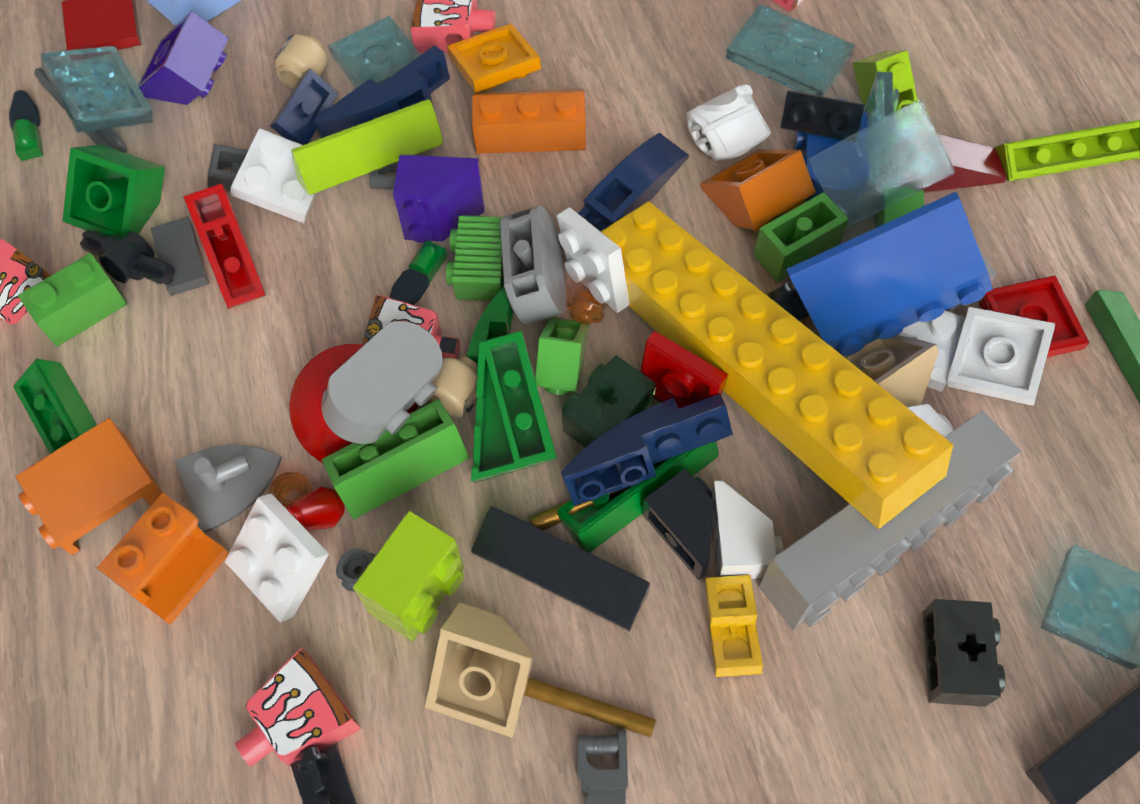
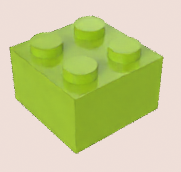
M409 511L353 586L354 591L368 613L412 642L419 632L425 634L438 616L436 608L446 594L452 596L464 578V572H462L464 566L456 540Z

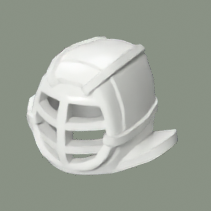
M739 85L686 113L688 129L694 143L706 155L711 156L714 161L738 158L749 152L771 134L751 96L753 90L749 85Z

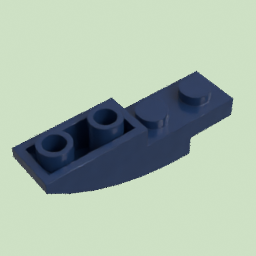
M435 45L380 85L372 79H368L313 119L320 138L427 99L432 102L430 94L450 80L444 51Z
M659 132L630 153L584 199L585 206L578 214L601 232L646 202H650L689 158V154Z
M721 394L682 408H678L675 399L671 398L626 419L608 430L582 450L561 471L574 506L656 477L653 467L654 463L733 435L726 404Z

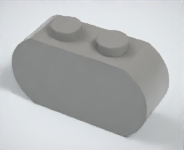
M542 205L502 217L500 227L504 286L515 315L523 324L528 325L565 314L567 312L562 248L556 227L548 211Z
M394 321L384 326L330 376L327 389L324 391L321 401L322 414L329 428L342 439L358 444L374 443L386 431H389L392 435L395 434L410 417V414L406 411L415 402L420 407L423 406L438 389L433 382L442 369L443 357L436 339L427 330L414 323Z

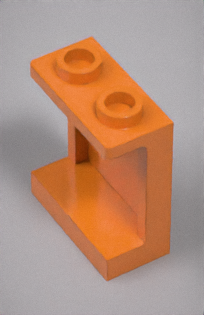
M110 417L15 476L23 489V492L18 494L20 501L33 516L38 514L44 523L38 528L44 540L51 548L55 549L60 546L71 555L80 551L75 542L77 539L140 498H143L151 506L163 493L126 435Z
M162 493L96 568L134 599L171 625L227 558L229 552L197 526L199 520L193 513Z

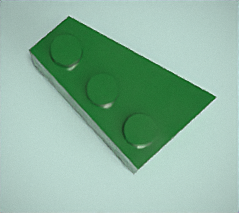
M522 331L479 342L471 482L478 483L557 461Z

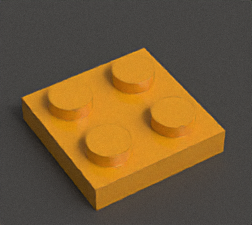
M512 23L447 46L449 58L475 93L491 90L496 85L513 79L524 78L529 73L542 69L540 56Z

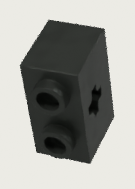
M934 599L923 611L929 703L986 707L1000 698L1005 688V671L1003 666L997 662L996 646L1000 642L1001 629L999 620L993 618L992 602ZM960 645H962V651L958 649ZM968 655L972 657L970 661H968Z

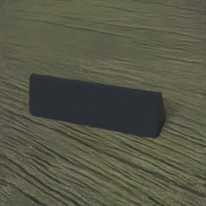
M493 506L488 510L471 550L472 554L629 632L650 589L648 581Z
M1140 682L1025 773L1050 804H1076L1140 752Z

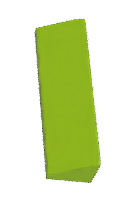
M427 99L291 149L298 182L307 194L313 195L396 163L399 160V155H417L443 144L432 102Z
M1140 120L1009 142L993 148H996L1007 177V182L1140 158Z

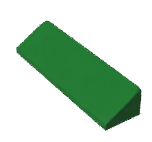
M1110 290L1095 291L1085 306L1140 403V320L1124 292Z
M36 358L13 385L50 454L97 425L65 368L59 362Z
M715 441L654 463L653 467L656 477L632 485L625 492L613 498H610L609 494L600 496L592 500L593 506L573 515L568 513L575 507L571 499L557 510V515L577 544L584 551L590 553L642 514L644 498L683 469H686L691 476H694L719 456L717 443Z

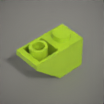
M908 50L883 51L853 62L860 99L886 135H892L922 123Z

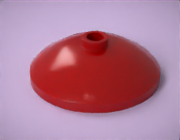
M343 344L324 350L304 366L292 387L289 402L292 428L303 448L321 463H323L321 459L353 443L342 439L329 428L322 414L321 401L323 393L327 389L330 376L361 349L364 344ZM415 402L406 412L410 414L416 411L417 403Z

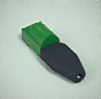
M15 91L9 111L10 128L13 131L16 154L21 161L44 156L40 130L38 129L40 126L39 110L26 91Z
M426 240L409 264V269L403 271L392 286L389 298L411 305L416 304L429 287V282H431L447 259V249Z

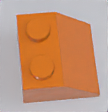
M758 149L700 183L703 192L734 226L750 228L752 231H759L761 227L773 221V218L802 205L803 200L816 193L801 150Z

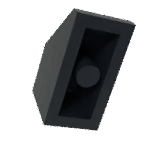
M683 469L644 498L642 515L697 580L705 576L709 564L714 501L712 499V492L707 484L699 477L693 478L686 469Z

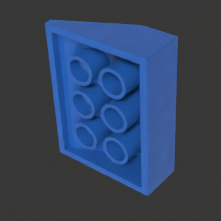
M956 191L787 269L789 277L822 340L842 356L855 354L865 344L879 338L889 339L895 337L903 331V328L916 322L932 321L940 317L944 310L958 304H972L983 298L986 292L993 290L987 268Z

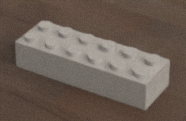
M982 410L945 436L947 440L954 444L947 475L879 530L849 504L771 560L759 588L792 630H795L804 622L809 627L814 626L832 611L830 607L840 598L845 602L850 600L866 586L865 582L875 573L879 577L884 575L900 562L901 559L899 557L909 548L915 552L933 538V532L944 524L946 528L951 526L967 512L966 508L973 502L977 501L980 504L1000 488L999 484L1015 471L1010 464L1021 452L1018 446Z

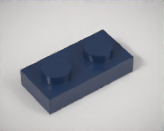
M308 69L300 77L270 127L285 139L301 145L308 144L317 129L313 119L330 108L338 92L312 69Z

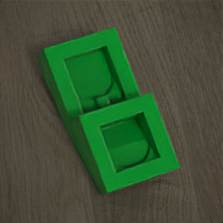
M505 287L488 304L474 330L467 357L477 365L479 342L508 335L511 332L514 311L510 305Z

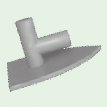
M224 445L201 450L176 460L175 463L193 514L199 520L198 527L205 533L245 512L269 486L282 457L258 447Z

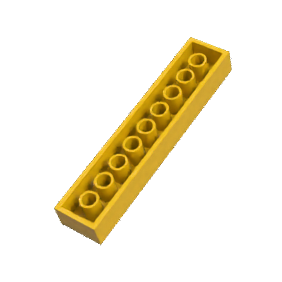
M646 202L601 231V233L621 248L629 307L659 334L727 373L728 377L723 391L878 530L947 475L954 444L652 203Z

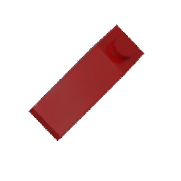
M221 183L183 196L227 308L230 309L266 296L242 227L223 184Z

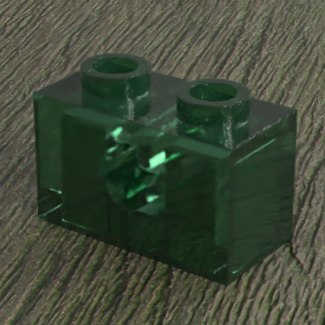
M615 355L606 366L600 364L596 367L589 377L588 385L580 394L573 393L567 399L561 410L563 432L586 448L611 428L646 410L654 401L656 383Z

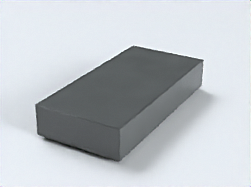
M188 216L151 228L158 258L171 264L175 269V273L172 276L173 281L166 285V289L171 296L209 284L194 228Z

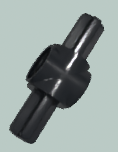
M87 230L83 232V239L80 242L81 248L98 256L104 270L118 282L126 283L130 279L141 280L146 278L157 284L169 285L173 281L174 267L156 258L149 243L139 234L129 231L124 236L119 234L106 236L98 231L92 232Z

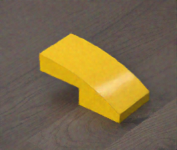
M751 575L705 578L709 633L715 677L761 674L763 662L756 628L758 614Z

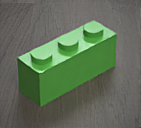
M437 399L410 413L408 420L395 434L392 435L389 431H386L374 443H352L321 460L334 488L354 520L470 459L454 422L440 399Z

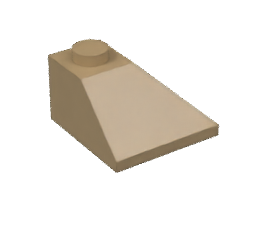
M897 335L889 339L879 338L865 344L859 352L843 357L906 407H912L922 404L939 350L937 344Z
M459 602L440 631L425 708L513 738L534 653L503 616Z

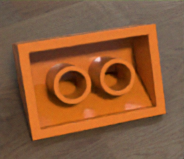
M584 89L474 93L472 95V128L476 154L586 150Z

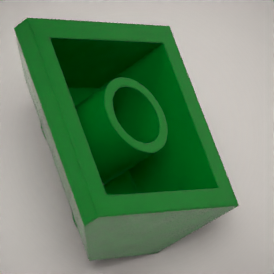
M104 145L71 147L62 222L84 230L98 231L106 236L114 234L124 236L129 231L139 234L160 204L165 167Z

